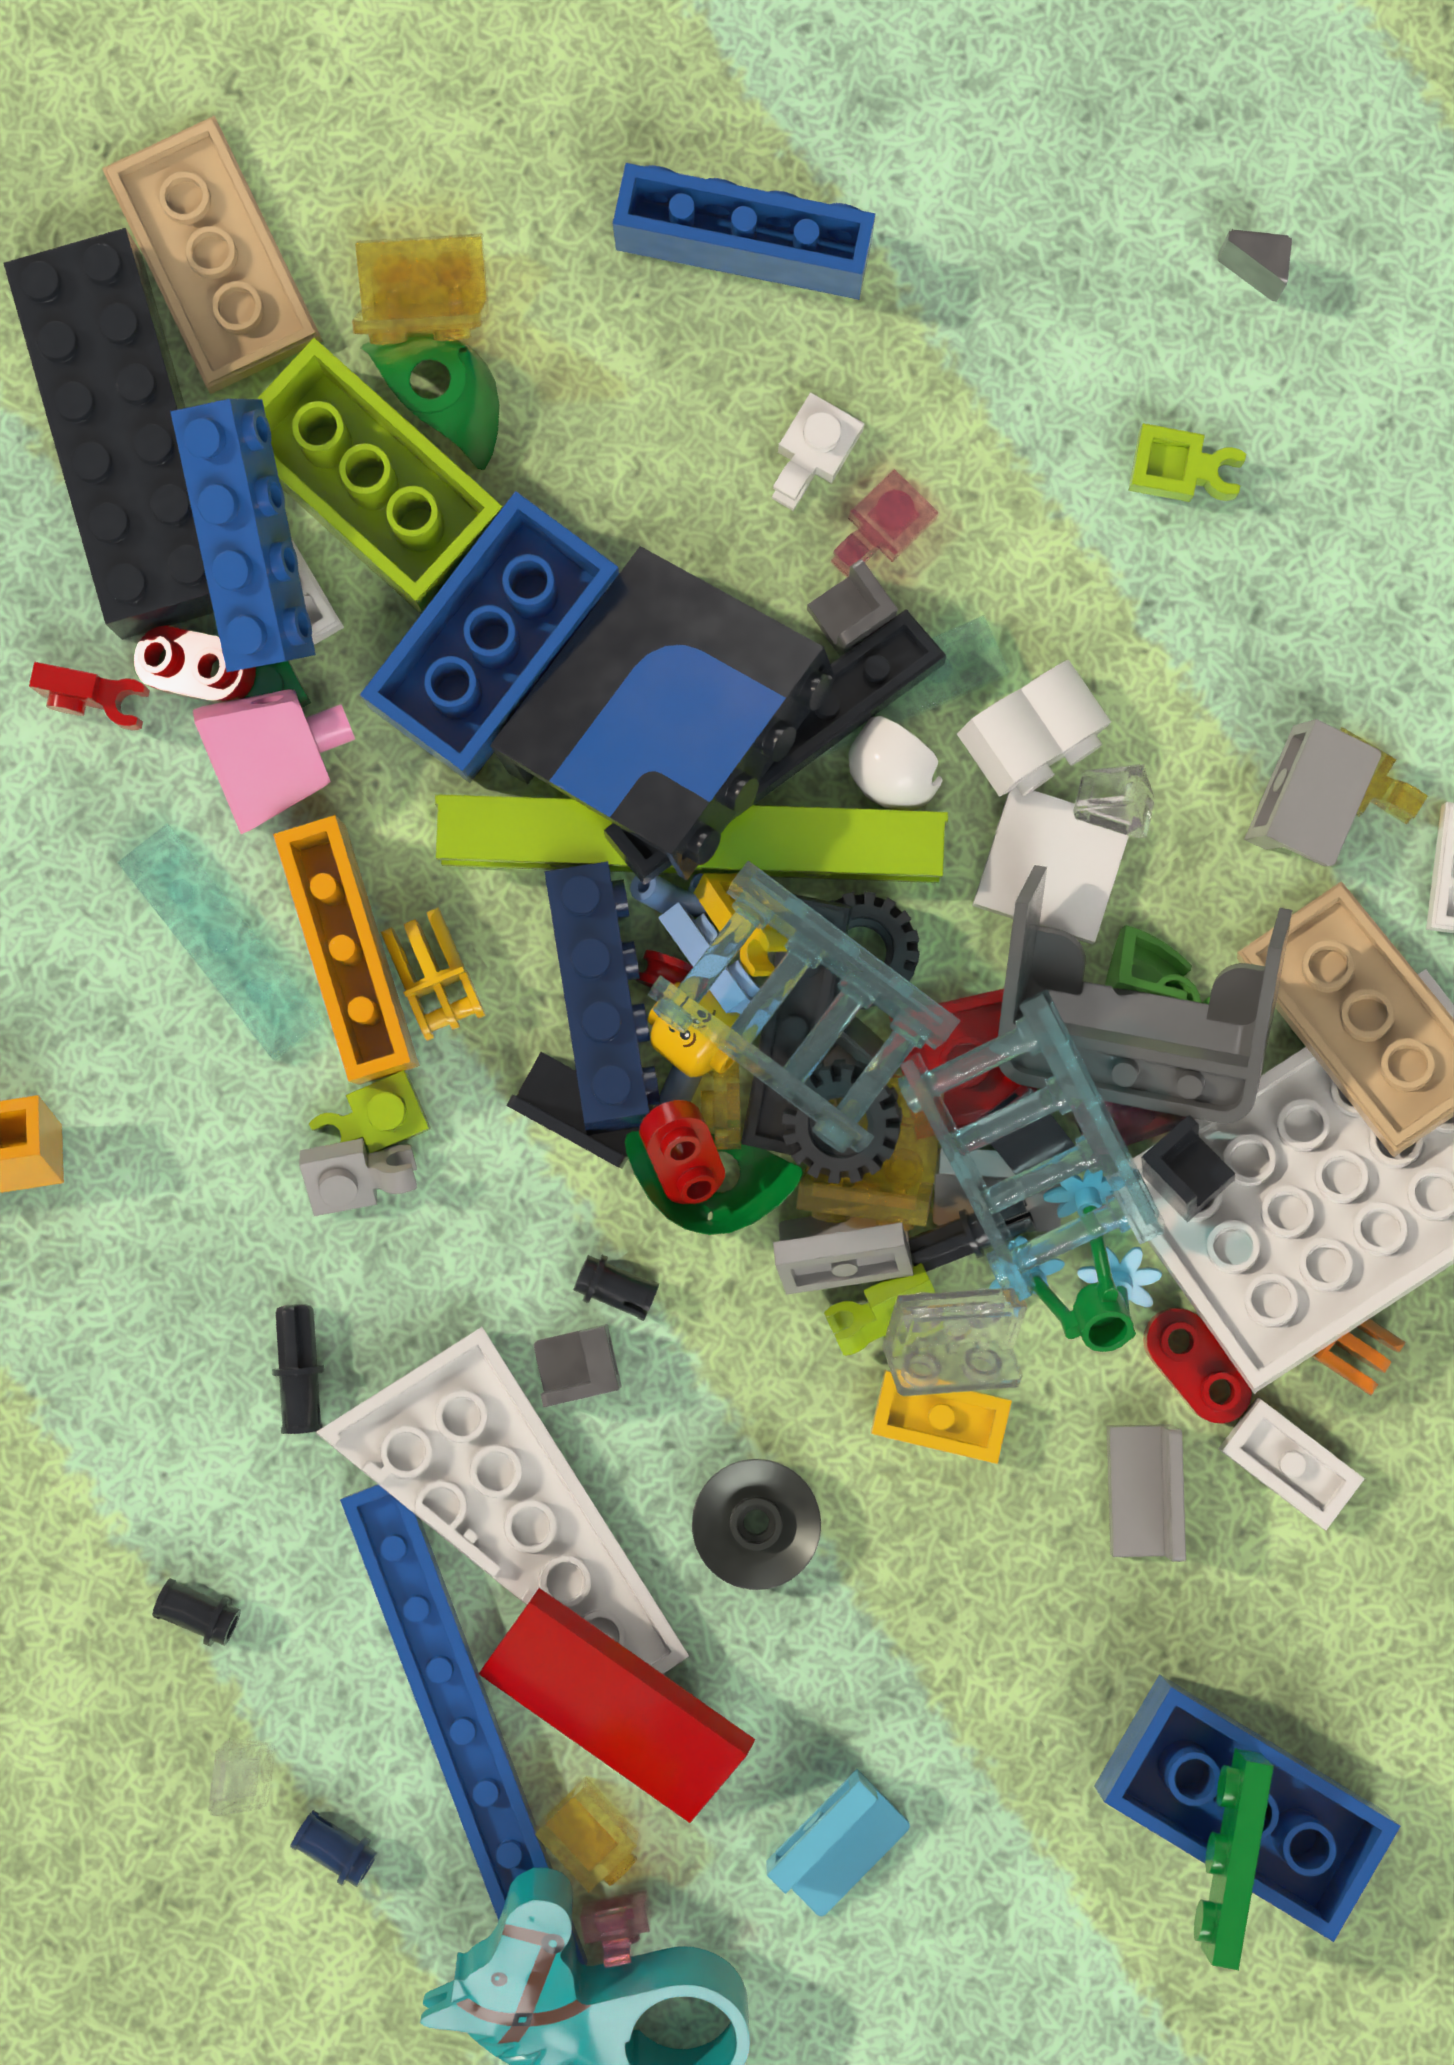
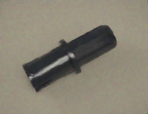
M1022 1192L970 1214L966 1209L959 1211L960 1218L910 1237L912 1264L916 1266L922 1263L925 1271L928 1272L975 1253L977 1258L985 1256L984 1249L1026 1232L1036 1231L1031 1211L1026 1209L1028 1204Z
M307 1304L284 1305L277 1308L275 1312L279 1368L272 1369V1375L279 1376L281 1434L317 1432L323 1428L320 1415L318 1373L324 1372V1365H317L314 1309L311 1305Z

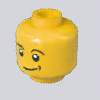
M679 982L674 984L660 997L647 1018V1022L652 1026L650 1032L652 1047L689 1077L703 1076L712 1069L716 1070L719 1074L724 1073L737 1060L745 1047V1044L738 1039L744 1025L743 1016L738 1012L726 1013L704 982H693L687 986Z

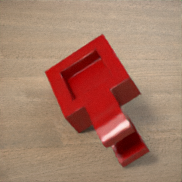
M34 662L29 683L30 688L42 697L48 698L46 707L49 709L77 716H84L86 706L103 709L108 718L119 727L131 731L142 729V720L133 715H124L121 711V703L127 696L149 697L150 690L135 679L110 680L101 678L94 673Z

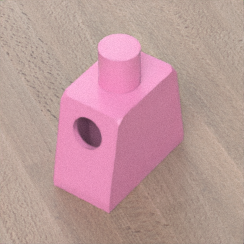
M283 690L201 706L193 710L195 725L241 834L254 829L328 785L331 781L320 753L355 740L342 704L305 717L295 690Z

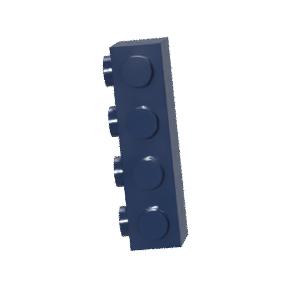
M608 861L544 871L586 1134L593 1135L640 1127L645 1116L649 1114L648 1106L660 1104L655 1066L642 1067L638 1043L650 1041L645 1005L644 1003L632 1005L628 980L640 979L634 941L621 942L618 919L630 917L624 879L611 881Z

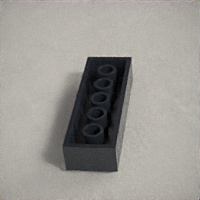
M122 228L4 262V268L105 624L123 640L147 633L159 626H171L214 613L170 412L186 407L139 248L127 229Z

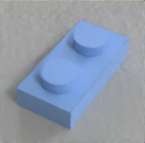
M678 902L658 917L726 1013L738 1012L743 1016L744 1031H747L764 1018V1013L752 998L761 991L760 987L753 977L745 971L739 960L730 966L718 951L727 942L705 913L694 919Z

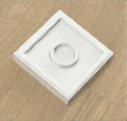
M1017 787L1008 792L972 906L1013 919L1015 902L1034 865L1047 867L1039 926L1060 929L1070 933L1077 940L1094 944L1133 822L1034 790L1022 796Z

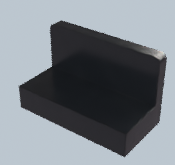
M540 1052L517 1095L512 1094L506 1105L623 1169L628 1160L625 1147L626 1134L631 1131L640 1130V1127L587 1135L576 1070L543 1052Z

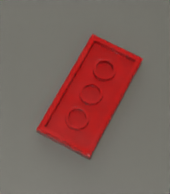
M538 1588L479 1672V1675L688 1823L693 1821L746 1758L756 1740L541 1588Z

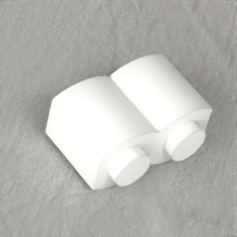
M1066 660L973 717L957 735L999 797L1016 787L1021 795L1025 796L1055 775L1049 767L1050 765L1065 757L1070 766L1102 746L1097 735L1111 721L1069 660Z

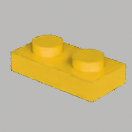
M885 1370L871 1434L998 1464L1012 1400Z

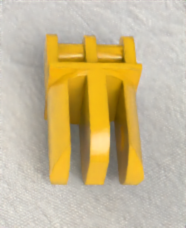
M439 907L428 911L427 916L449 968L440 971L419 922L414 919L404 924L408 939L425 978L419 981L416 980L406 953L394 929L391 927L380 932L405 991L403 993L409 1001L426 1041L434 1038L433 1031L450 1025L452 1030L459 1028V1020L476 1014L478 1019L486 1016L471 981L470 974L464 967ZM461 980L467 996L451 1003L444 987ZM435 992L441 1008L425 1014L419 998Z

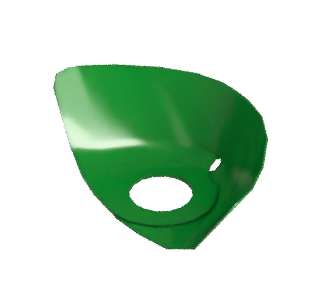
M398 333L378 337L360 347L361 350L369 354L388 387L409 411L456 444L477 469H486L493 455L498 436L500 404L496 381L488 365L470 346L455 337L434 333ZM463 347L467 348V351L459 352V349ZM422 361H439L446 366L450 373L449 388L438 398H422L411 387V373L415 366Z
M631 1131L626 1134V1154L633 1173L648 1199L666 1219L685 1230L706 1235L727 1234L754 1224L777 1208L796 1189L803 1175L801 1167L765 1149L742 1145V1140L735 1137L711 1133L717 1151L728 1153L737 1160L740 1167L738 1182L731 1190L715 1192L709 1199L701 1203L679 1204L671 1201L666 1196L642 1142L640 1132ZM712 1211V1219L708 1221V1214Z

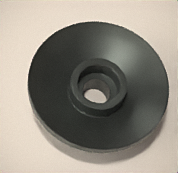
M746 1459L722 1468L704 1485L693 1509L692 1534L697 1552L702 1561L718 1578L743 1589H770L792 1580L809 1564L820 1540L821 1516L817 1500L811 1488L795 1471L771 1460ZM752 1510L763 1511L769 1519L766 1530L758 1534L749 1532L744 1526V1518Z

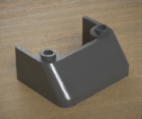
M1034 865L1015 902L996 1048L997 1063L1003 1074L1013 1082L1024 1086L1185 1117L1190 1115L1195 1119L1216 1123L1236 1122L1249 1114L1254 1106L1259 1088L1293 910L1279 908L1268 946L1265 966L1238 963L1223 969L1213 983L1209 1004L1128 989L1112 988V986L1083 981L1086 956L1081 943L1073 935L1060 929L1039 926L1047 867Z

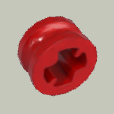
M646 950L643 958L647 961V968L644 972H639L640 979H635V981L665 993L678 982L687 986L688 980L691 977H697L698 973L687 962L660 952Z

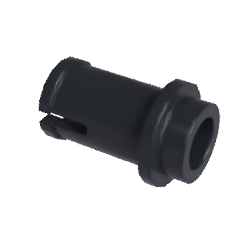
M602 1254L600 1259L587 1255L573 1288L574 1291L584 1295L582 1301L589 1303L591 1298L644 1321L657 1293L659 1283L648 1281L606 1263L608 1259L606 1255Z
M169 1578L156 1600L152 1615L154 1618L163 1619L203 1636V1644L211 1647L214 1642L223 1646L228 1643L238 1623L241 1609L231 1606V1598L224 1596L219 1601Z

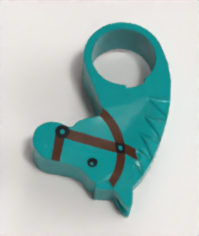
M532 1868L514 1879L509 1887L502 1914L492 1934L474 1945L469 1952H458L454 1980L427 1992L423 1998V2005L428 2008L421 2014L420 2023L423 2026L467 2032L479 2045L509 2065H745L750 2048L748 1998L744 1982L729 1962L713 1952L696 1947L680 1946L595 1966L581 1964L577 1957L575 1940L571 1932L573 1909L572 1885L562 1872L550 1868ZM674 1997H694L708 2001L721 2009L730 2019L726 2029L717 2038L707 2044L690 2049L665 2047L650 2040L640 2029L633 2030L639 2017L648 2008L660 2001Z

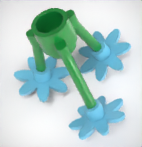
M1093 1164L1086 1169L1083 1180L1073 1172H1061L1058 1177L1061 1186L1052 1188L1043 1195L1046 1202L1060 1203L1057 1208L1059 1218L1067 1217L1077 1211L1078 1215L1085 1219L1095 1266H1085L1078 1269L1077 1274L1079 1278L1090 1284L1083 1287L1077 1294L1073 1310L1070 1311L1047 1283V1275L1060 1271L1065 1266L1064 1261L1061 1259L1048 1257L1054 1246V1239L1052 1237H1044L1031 1249L1027 1239L1023 1236H1018L1013 1245L1015 1259L997 1256L991 1260L992 1267L1002 1275L991 1283L988 1292L991 1296H998L1009 1291V1303L1014 1309L1022 1304L1028 1292L1034 1293L1060 1321L1066 1338L1075 1339L1081 1336L1085 1345L1091 1350L1108 1352L1122 1347L1135 1337L1136 1332L1130 1316L1129 1300L1143 1307H1151L1153 1305V1298L1142 1286L1150 1285L1160 1280L1162 1272L1157 1268H1139L1143 1256L1141 1247L1130 1249L1120 1262L1115 1253L1105 1245L1099 1218L1100 1213L1103 1211L1102 1204H1120L1125 1202L1124 1195L1116 1190V1188L1123 1185L1127 1178L1126 1175L1121 1173L1103 1176L1102 1167L1098 1164Z

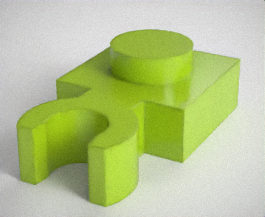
M1143 423L1138 434L1128 491L1190 502L1194 496L1195 487L1198 485L1203 486L1206 492L1215 499L1222 501L1234 500L1240 493L1241 485L1224 482L1218 475V468L1224 465L1241 468L1245 462L1246 453L1233 447L1219 449L1213 454L1202 453L1204 434Z
M405 1070L345 1095L352 1113L345 1116L331 1112L323 1113L313 1118L309 1123L312 1131L323 1129L328 1125L336 1126L341 1133L340 1143L364 1138L370 1153L382 1151L431 1129L409 1075Z

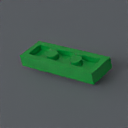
M1237 1748L1234 1749L1232 1766L1223 1765L1219 1775L1217 1804L1225 1808L1220 1833L1212 1832L1207 1844L1205 1868L1206 1873L1213 1874L1209 1901L1201 1899L1196 1909L1194 1939L1201 1942V1949L1212 1966L1239 1971L1274 1766L1261 1753Z

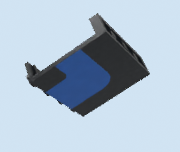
M640 546L490 747L509 774L527 785L536 776L666 854L678 875L688 880L698 865H704L712 858L719 846L721 833L734 815L745 811L753 802L758 791L759 781L772 763L782 760L788 754L795 741L797 729L810 711L819 709L826 702L836 676L822 645Z

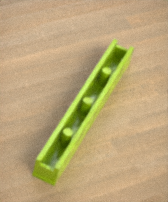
M435 794V805L438 808L436 859L441 860L442 866L556 870L608 861L610 872L633 873L605 838L604 829L610 826L612 822L574 799ZM753 805L726 826L721 833L719 846L712 858L704 865H698L691 875L698 873L755 874L756 877L939 883L940 877H943L944 831L948 823V812ZM671 865L669 868H667L660 874L678 873L675 870L674 866Z

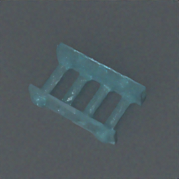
M747 861L727 891V894L736 900L732 905L736 912L678 988L661 975L649 992V996L658 1002L653 1011L674 1029L685 1033L691 1026L711 1040L717 1048L817 1123L812 1128V1131L826 1144L841 1153H844L848 1147L859 1153L868 1147L874 1136L857 1123L914 1047L922 1048L926 1043L935 1050L947 1040L961 1020L750 861ZM768 924L788 939L784 945L788 952L734 1024L729 1027L699 1005V1003L756 928L763 930ZM821 964L841 979L837 984L840 993L786 1065L782 1067L752 1045V1042L809 967L816 969ZM874 1004L894 1019L890 1024L893 1032L838 1106L835 1107L804 1083L861 1007L869 1009Z
M1047 989L1023 1000L1019 1005L1024 1017L1015 1021L1017 1028L928 1071L918 1052L900 1064L905 1076L898 1079L901 1092L913 1113L916 1114L924 1111L994 1251L987 1253V1259L996 1280L1003 1289L1012 1286L1019 1301L1032 1296L1036 1285L1029 1271L1030 1269L1119 1228L1121 1233L1132 1229L1139 1244L1164 1234L1165 1221ZM1028 1051L1032 1056L1043 1053L1054 1076L1045 1080L1046 1087L957 1129L940 1094ZM1058 1110L1062 1115L1073 1112L1084 1134L1075 1138L1076 1146L987 1188L970 1154L971 1152ZM1087 1169L1092 1174L1103 1171L1113 1191V1194L1105 1197V1205L1024 1244L1016 1245L1000 1211Z

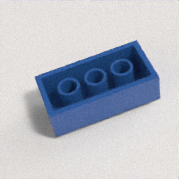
M515 491L364 688L360 696L373 712L467 782L471 783L494 753L490 747L492 742L619 575V568Z
M1159 1674L1094 1785L1104 1803L1205 1863L1209 1837L1212 1832L1220 1833L1225 1807L1218 1806L1217 1786L1223 1765L1232 1766L1235 1748L1261 1753L1274 1767L1252 1893L1334 1942L1401 1826L1383 1809Z

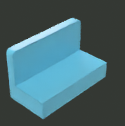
M856 1769L766 1861L767 1876L785 1894L792 1889L818 1916H825L909 1830V1821Z

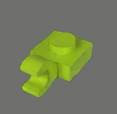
M922 1263L913 1267V1276L887 1279L863 1290L868 1300L867 1304L844 1301L832 1305L824 1312L844 1356L863 1350L869 1343L883 1336L890 1348L947 1321Z

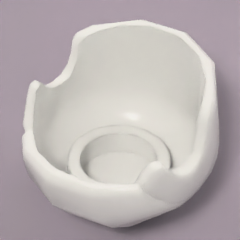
M882 716L871 717L855 738L848 753L850 773L853 780L869 800L887 809L916 811L931 801L943 781L938 776L932 782L934 771L938 765V759L934 752L901 725Z

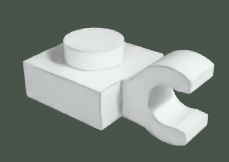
M810 392L779 443L778 453L790 459V461L784 467L773 486V489L776 491L772 499L794 511L815 474L832 484L863 432L865 423Z

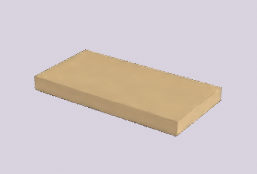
M215 116L102 168L210 394L301 352L313 338L319 342L323 341Z
M1341 881L1292 915L1275 1008L1394 1158L1454 1116V1019ZM1274 927L1238 951V961L1240 963L1265 966L1268 946Z

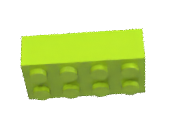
M313 338L257 398L263 401L265 415L270 426L271 444L279 482L282 489L422 614L503 506L318 340Z

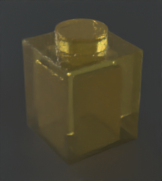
M587 1776L539 1821L535 1832L538 1839L588 1893L602 1880L609 1886L613 1885L637 1860L632 1851L637 1847L639 1832Z

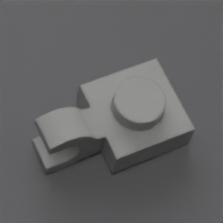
M362 1138L300 1150L299 1166L314 1216L377 1205L376 1189H381L390 1194H402L417 1189L413 1172L417 1170L411 1145H398L384 1151L367 1154Z

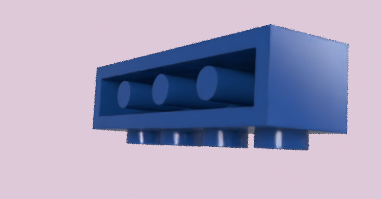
M626 163L612 224L617 251L860 300L876 213L862 211L848 204H827L807 200L784 191H763L743 187L720 178L704 179L684 175L661 166H640Z
M225 399L170 411L226 671H237L316 655L312 639L311 621L306 610L298 572V559L293 547L285 510L284 493L279 482L271 444L270 426L265 415L262 399Z

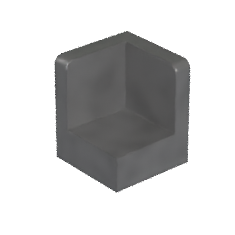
M862 559L850 566L847 578L807 604V611L840 657L896 617L898 611Z
M608 1324L540 1339L534 1343V1351L544 1391L541 1394L543 1407L617 1391L622 1387Z

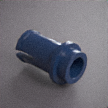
M312 1810L290 1845L295 1851L299 1850L338 1875L337 1883L341 1886L349 1882L358 1887L378 1855V1852L368 1847L371 1842L369 1838L364 1837L361 1841L357 1840L321 1817L315 1810Z

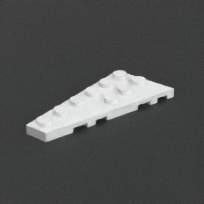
M483 1327L477 1329L316 1432L318 1436L525 1605L528 1604L538 1588L543 1589L662 1674L689 1657Z

